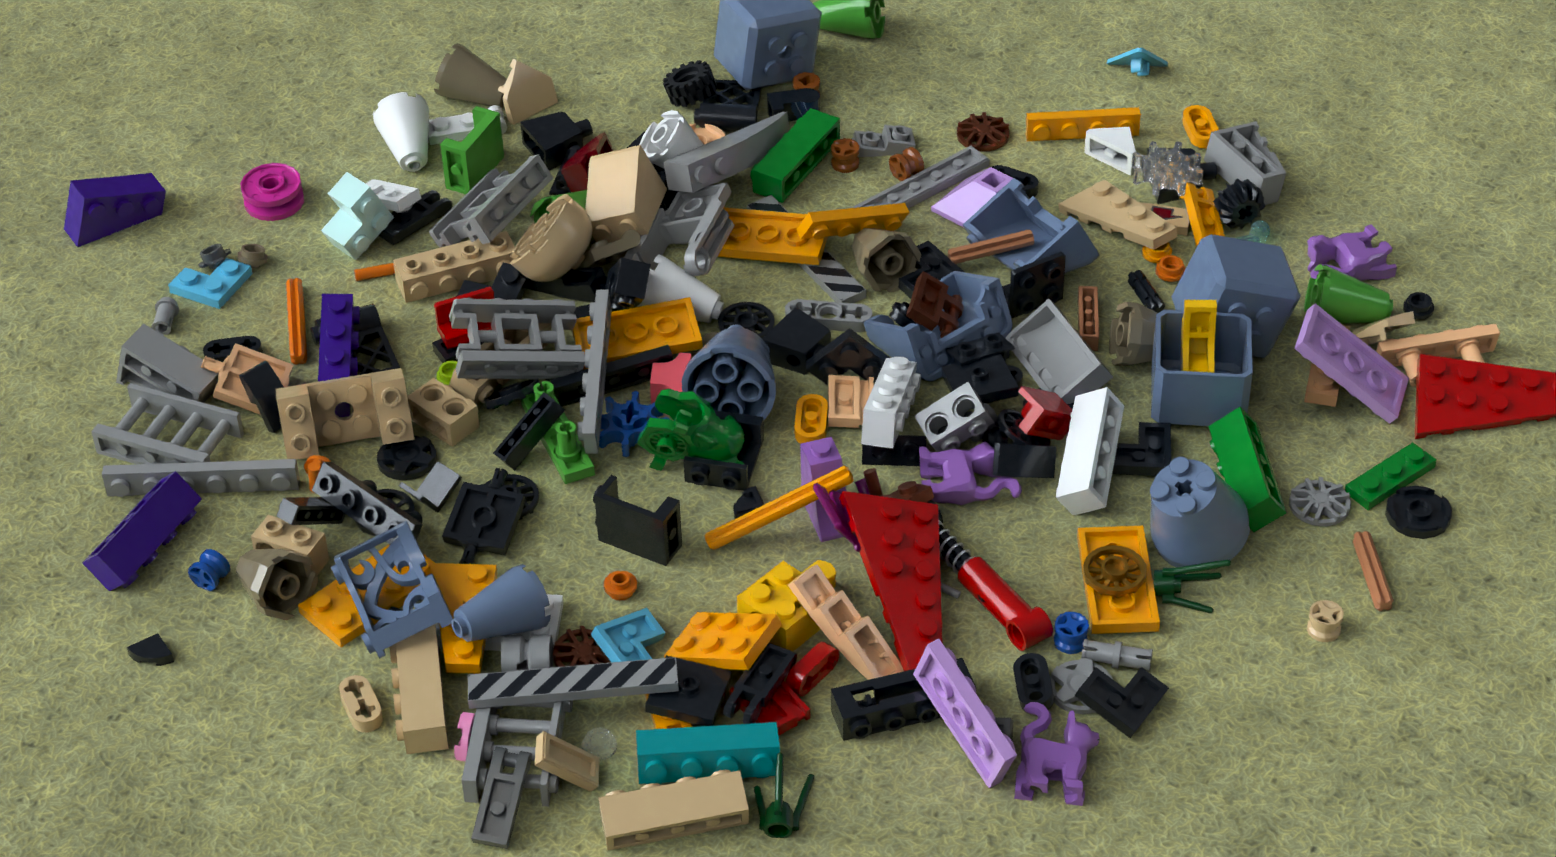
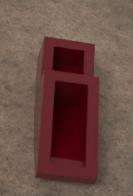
M605 132L599 134L578 150L560 170L571 192L587 190L589 160L591 156L614 151Z

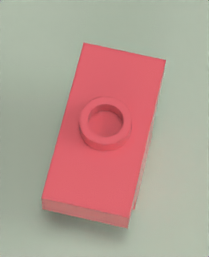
M679 353L670 362H654L652 364L650 379L651 404L655 402L661 390L672 389L682 392L681 381L685 368L692 359L691 353Z

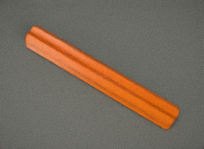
M290 278L286 282L291 363L294 365L299 363L305 364L307 362V344L302 280L300 278Z

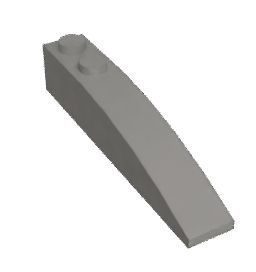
M787 112L773 115L663 162L668 190L694 193L758 163L767 154L768 150L781 140L783 134L790 130Z

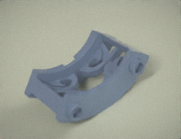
M407 520L334 556L336 564L331 566L339 585L345 582L366 631L361 637L370 654L376 651L379 659L386 656L384 649L438 622L442 628L451 624L453 619L433 574L425 575L422 567L427 565L426 559ZM398 535V538L390 544L381 556L375 546ZM368 551L378 562L375 569L368 561L359 560L362 567L365 568L364 573L361 575L354 574L351 571L348 559ZM396 566L397 570L401 573V569L404 566H409V571L401 575L396 573L393 567ZM387 577L401 586L418 585L406 597L403 611L386 610L377 606L381 589ZM358 589L366 590L364 602ZM371 618L379 621L374 625Z

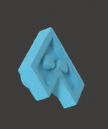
M226 258L210 275L185 267L168 286L172 294L220 309L253 273L250 265Z
M644 608L595 626L591 636L612 663L652 659L644 647L661 641L666 632L648 608Z

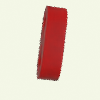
M824 641L819 642L793 666L787 676L786 684L802 697L807 695L835 668L840 655L839 650Z

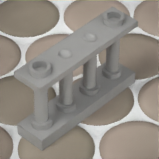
M132 383L127 386L132 407L116 427H109L98 423L91 431L98 454L134 464L210 462V454L226 434L242 438L244 435L240 412ZM143 412L157 415L143 435L128 432ZM171 419L185 423L171 442L156 439ZM198 427L212 430L198 450L183 447Z
M573 700L510 705L553 708L551 721L499 718V714H496L497 709H503L504 706L476 708L462 775L464 801L479 803L481 790H484L489 772L486 764L491 762L496 746L507 748L508 752L519 754L520 751L532 753V761H535L536 747L494 745V742L491 741L492 735H498V732L540 734L545 731L561 739L566 712H572ZM542 769L541 775L527 774L524 788L540 789L542 806L549 807L551 793L558 792L559 777Z

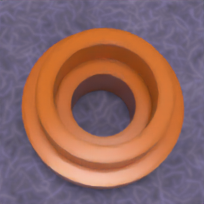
M1167 255L1160 259L1156 265L1155 272L1160 279L1175 282L1181 279L1186 268L1181 258Z
M627 571L612 572L604 580V590L614 600H626L637 589L636 577Z

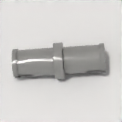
M1084 639V650L1082 649L1081 658L1112 664V668L1119 669L1120 665L1139 669L1143 667L1146 671H1150L1153 649L1122 645L1123 642L1115 641V644Z

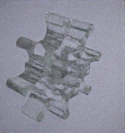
M1152 141L1149 145V155H1142L1138 152L1133 153V183L1138 185L1142 182H1150L1153 185V196H1159V192L1163 188L1168 190L1175 189L1179 196H1184L1186 182H1192L1196 185L1202 184L1203 170L1199 169L1201 154L1184 155L1181 152L1182 143L1179 141L1175 142V147L1170 150L1166 147L1159 148L1157 143Z

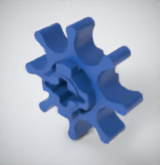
M633 391L632 399L625 404L616 403L611 396L606 397L605 404L608 414H602L601 430L603 431H600L599 447L605 448L610 443L618 442L622 444V456L629 457L630 447L637 444L639 434L644 430L649 418H658L663 413L657 410L655 402L650 405H641L638 391Z

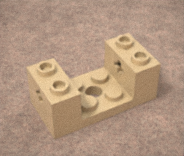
M401 368L276 389V399L287 459L297 460L319 455L318 447L380 436L383 445L414 440L405 380ZM347 402L352 405L353 412L349 417L341 418L336 415L335 408L339 403Z

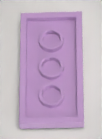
M1316 303L1307 309L1294 349L1305 359H1308L1320 368L1329 378H1332L1344 387L1350 395L1356 397L1369 407L1374 414L1380 416L1389 424L1399 416L1409 378Z
M937 639L927 644L913 675L985 784L991 788L1001 783L1017 756L1015 746L1010 737L1003 734L997 726L992 710L987 705H983L977 696L972 680L964 676L957 666L954 653L949 648H945L940 639Z

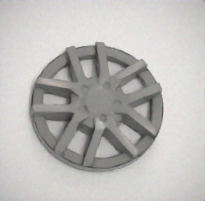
M1319 477L1318 480L1305 478V482L1291 489L1289 506L1292 513L1307 524L1332 526L1342 522L1349 515L1351 500L1349 492L1346 493L1342 484L1336 485L1324 481L1323 477ZM1297 507H1302L1304 510L1301 512ZM1310 512L1316 514L1314 518L1308 516ZM1322 515H1325V516H1327V517L1330 518V519H1323V520H1322V519H1320V518H1321Z

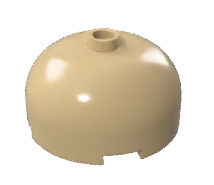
M564 194L554 200L546 208L550 213L543 214L536 223L533 222L510 256L513 258L510 264L531 280L538 282L556 280L566 274L571 268L573 270L578 268L585 259L583 254L590 243L592 235L591 220L585 209L568 194Z

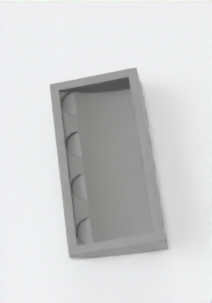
M1047 299L1006 336V339L1015 347L1012 350L1041 390L1056 393L1066 404L1074 403L1075 396L1095 391L1113 378V375L1078 331L1050 299Z

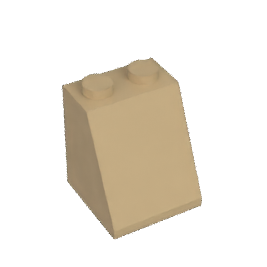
M641 145L591 156L589 160L585 211L590 217L592 236L596 242L605 239L608 243L620 240L622 235L628 230H635L640 236L649 233L667 188Z

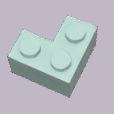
M346 172L328 192V195L340 209L321 231L332 245L354 260H357L394 217L370 186Z

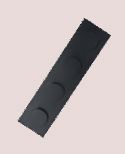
M543 392L493 454L515 471L565 409Z
M322 497L283 498L277 513L278 518L291 525L341 524L346 515Z

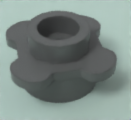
M221 244L208 246L200 252L203 261L198 264L199 268L209 266L210 269H216L225 260V257L231 254V250H224Z

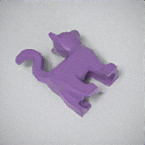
M1372 224L1365 226L1364 231L1359 233H1342L1332 238L1323 235L1312 236L1307 241V254L1311 260L1308 265V271L1311 278L1316 279L1319 273L1314 271L1316 266L1319 264L1326 265L1330 260H1335L1341 269L1332 265L1327 266L1358 280L1389 279L1395 277L1397 270L1395 264L1388 265L1386 263L1387 255L1392 252L1393 248L1386 241L1380 242L1376 248L1372 247L1371 240L1378 235V231Z
M982 442L970 450L950 449L940 452H929L926 447H919L921 478L928 479L922 480L921 484L931 486L934 494L932 500L934 502L964 505L973 501L990 500L1004 488L1009 489L1014 498H1018L1022 492V487L1016 479L992 475L995 449L987 442ZM974 473L997 479L987 488L977 486ZM943 477V481L932 483L930 478Z
M1038 702L1026 704L1024 707L1025 712L1038 716V719L1023 727L1020 735L1022 743L1021 763L1016 771L1014 799L1032 801L1034 791L1030 789L1031 786L1040 788L1042 793H1048L1049 780L1061 781L1063 784L1066 804L1083 806L1085 791L1083 790V782L1081 780L1087 768V754L1099 744V733L1091 731L1087 724L1077 722L1074 711H1070L1064 730L1065 743L1035 738L1036 734L1048 728L1052 721L1051 713L1043 704Z

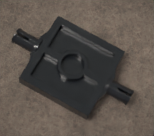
M496 468L490 484L477 485L463 482L442 535L444 543L465 548L459 564H473L478 552L486 551L506 556L526 499L524 494L511 492L503 488L508 476V472L505 469L500 471V468Z

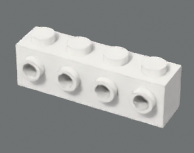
M904 357L885 359L863 410L861 444L886 448L894 447L899 432H903L905 418L909 417L910 405L914 404L915 394L920 389L921 374L916 373L917 362L909 361Z
M1108 387L1075 396L1064 457L1061 463L1059 483L1056 489V498L1072 515L1105 508L1107 505L1124 410L1122 402Z

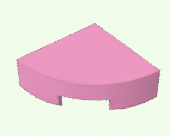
M463 712L460 715L457 728L461 729L462 736L458 745L454 746L456 760L466 761L475 717L474 713Z

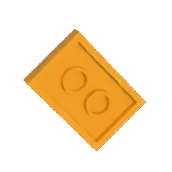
M697 612L663 657L665 658L668 655L721 669L749 670L782 624L777 614Z

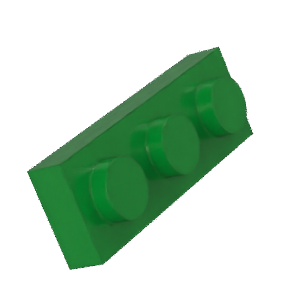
M1412 442L1346 484L1345 491L1346 493L1349 492L1353 500L1365 509L1370 510L1395 494L1396 490L1406 487L1434 469L1437 459Z

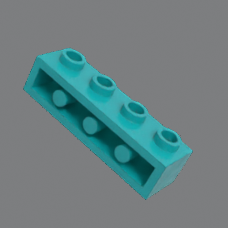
M777 722L636 730L639 784L676 782L680 778L689 776L697 779L711 776L719 770H730L731 772L740 770L742 778H766L776 774V758L780 752Z

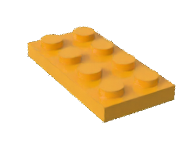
M723 208L728 212V218L735 226L718 257L809 265L820 264L828 237L818 240L814 238L800 239L796 231L807 214Z
M690 297L613 311L611 314L607 363L665 345H669L672 354L703 348L702 337ZM590 316L577 318L572 330L575 345H581L584 354L585 349H590L591 344H588L587 327L593 326Z
M1143 525L1078 528L1077 540L1082 574L1086 557L1095 549L1104 546L1115 545L1129 548L1138 553L1146 564V578L1143 585L1137 592L1121 595L1119 598H1116L1114 595L1098 594L1095 589L1085 583L1083 575L1091 634L1159 632L1160 619ZM1108 554L1102 555L1099 558L1104 560L1108 557ZM1114 554V556L1124 557V555ZM1129 559L1127 562L1128 566L1136 564L1132 559ZM1094 561L1089 565L1090 567L1101 568ZM1140 569L1128 572L1135 575L1141 574ZM1090 573L1092 577L1100 575L1096 573ZM1127 578V580L1131 584L1135 582V580H1130ZM1104 579L1102 581H1099L1100 584H1103L1105 582ZM1122 582L1119 583V586H1120V587H1124V585L1122 584ZM1110 583L1109 587H1114V583Z
M390 544L381 549L380 551H378L381 554V556L383 555L385 550L390 546ZM423 554L427 565L422 568L427 576L432 573L430 563L435 562ZM373 556L365 560L375 569L378 562ZM361 564L351 569L356 575L363 574L365 570ZM396 566L393 567V570L403 575L409 571V566H404L401 569V573L397 570ZM387 577L381 589L377 606L389 610L391 606L396 608L402 607L408 594L418 585L401 586ZM336 579L298 604L299 613L341 648L365 632L363 622L345 582L339 585ZM358 589L364 602L366 590ZM371 618L374 625L379 621Z

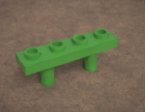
M542 381L543 389H541L540 383L535 384L533 387L534 393L525 395L526 398L521 399V405L526 413L543 392L559 403L554 396V386L551 382ZM563 412L542 437L541 441L563 482L568 484L594 476L595 469L588 454L585 453L582 443L578 441L576 424L569 421Z

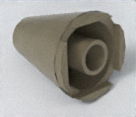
M459 43L454 44L452 48L456 50L452 55L446 53L439 66L435 82L439 83V89L434 88V92L442 97L488 106L497 105L502 108L504 106L502 98L504 94L498 91V89L505 84L507 79L465 46Z

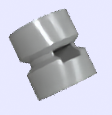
M506 635L502 637V672L553 668L552 635H532L529 640H526L523 635Z

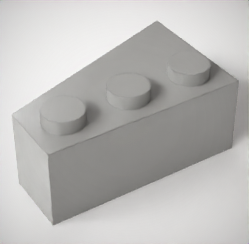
M1257 122L1211 132L1204 161L1206 163L1215 162L1217 173L1230 185L1234 184L1237 178L1242 182L1249 179L1262 191L1265 205L1278 202L1286 171L1276 154L1270 152L1267 148L1268 141L1266 137L1260 136Z

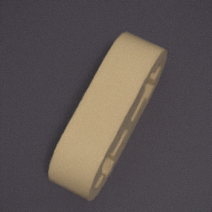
M359 675L345 678L339 685L341 702L353 727L360 732L366 733L378 729L383 722L382 711L369 681ZM352 690H357L361 697L356 698ZM366 709L371 717L365 718L364 715H361V710Z

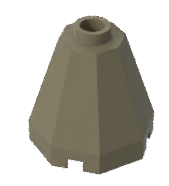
M863 228L854 235L852 249L858 269L869 287L874 291L882 292L881 289L888 292L899 291V278L917 270L915 264L916 260L920 262L921 253L912 238L905 232Z
M1124 302L1118 304L1116 312H1121L1120 317L1113 318L1110 325L1109 353L1110 355L1116 354L1117 356L1116 359H1112V364L1115 366H1130L1151 362L1156 314L1158 313L1139 303Z
M285 549L250 550L240 556L235 569L239 581L257 610L266 616L289 620L295 616L290 614V612L296 609L298 604L313 595L318 583L317 574L312 571L310 566L313 565L311 558Z

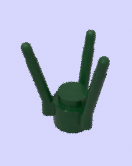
M1213 561L1154 570L1155 596H1162V604H1176L1206 613H1213L1214 609L1212 607L1175 597L1174 593H1181V582L1220 579L1222 575L1219 572H1192L1227 567L1231 565V561Z
M781 752L777 754L775 801L770 803L767 809L761 788L759 786L754 787L755 800L760 817L759 829L764 830L765 834L771 838H787L793 831L799 830L800 817L814 780L813 774L807 776L793 813L790 805L783 801L784 755Z

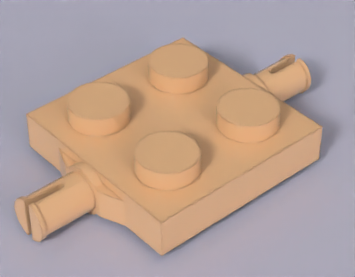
M235 343L230 355L223 362L205 355L201 368L218 373V383L214 389L213 398L260 414L257 405L250 402L239 375L263 361H267L282 385L289 387V377L293 364Z

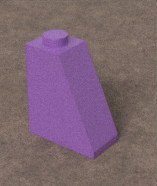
M832 437L800 444L801 486L843 466L842 458ZM846 486L837 491L841 494L842 491H846ZM819 499L805 506L821 542L844 537L834 528V524Z

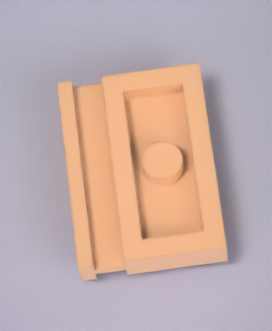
M828 376V427L859 428V425L863 424V410L874 387V377H869V380H860V376Z

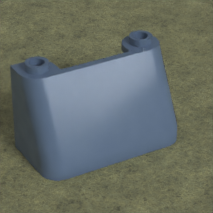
M1015 178L963 224V227L969 234L966 239L970 244L1031 230L1034 235L1033 245L991 255L1011 270L1055 253L1063 252L1066 255L1065 273L1089 265L1099 257L1097 249L1076 219L1069 216L1063 222L1046 211L1034 196L1029 199L1023 190V184Z
M953 271L940 280L949 286L948 295H960L962 297V304L964 306L962 316L958 319V329L943 338L940 337L941 331L939 326H936L932 331L923 325L910 323L905 327L897 326L889 316L881 314L863 322L867 336L872 343L891 358L904 357L909 361L917 362L916 373L921 374V380L934 381L942 377V366L950 365L954 362V359L946 352V348L956 346L961 342L976 340L992 333L999 332L1006 338L1011 332L1012 319L999 278Z

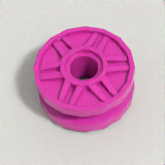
M269 163L255 167L244 175L240 183L245 210L250 216L259 220L275 221L290 217L302 208L305 201L300 174L294 167L287 164Z

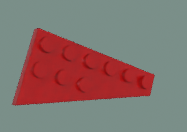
M1425 354L1419 355L1417 360L1415 439L1426 438V435L1439 433L1443 435L1454 434L1455 431L1467 429L1475 431L1518 425L1523 421L1537 420V422L1546 421L1550 417H1556V372Z
M842 491L839 497L842 507L847 509L850 517L849 526L852 533H856L861 547V558L875 595L880 597L884 608L882 614L885 622L889 623L895 637L894 646L903 670L916 669L927 644L937 639H940L943 643L938 504Z

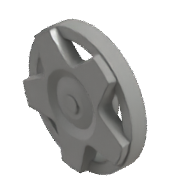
M1081 658L1080 660L1065 662L1056 666L1050 676L1054 703L1065 711H1074L1075 714L1095 713L1094 710L1074 695L1096 667L1111 679L1113 678L1106 669L1094 663L1091 659ZM1055 682L1062 686L1058 692L1055 689ZM1074 701H1080L1084 706H1078L1071 703Z

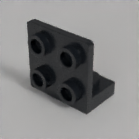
M1063 252L1055 253L1011 271L1010 284L1002 286L1011 318L1029 314L1041 306L1047 299H1050L1053 303L1063 299L1066 255Z

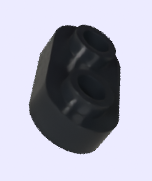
M1037 653L1024 654L1017 658L1013 665L1020 706L1024 710L1026 704L1038 702L1049 710L1054 703V694L1047 661L1042 655Z

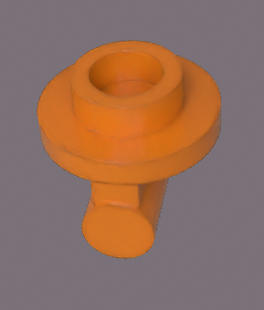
M313 455L308 457L304 464L311 492H313L312 489L323 462H331L327 457Z

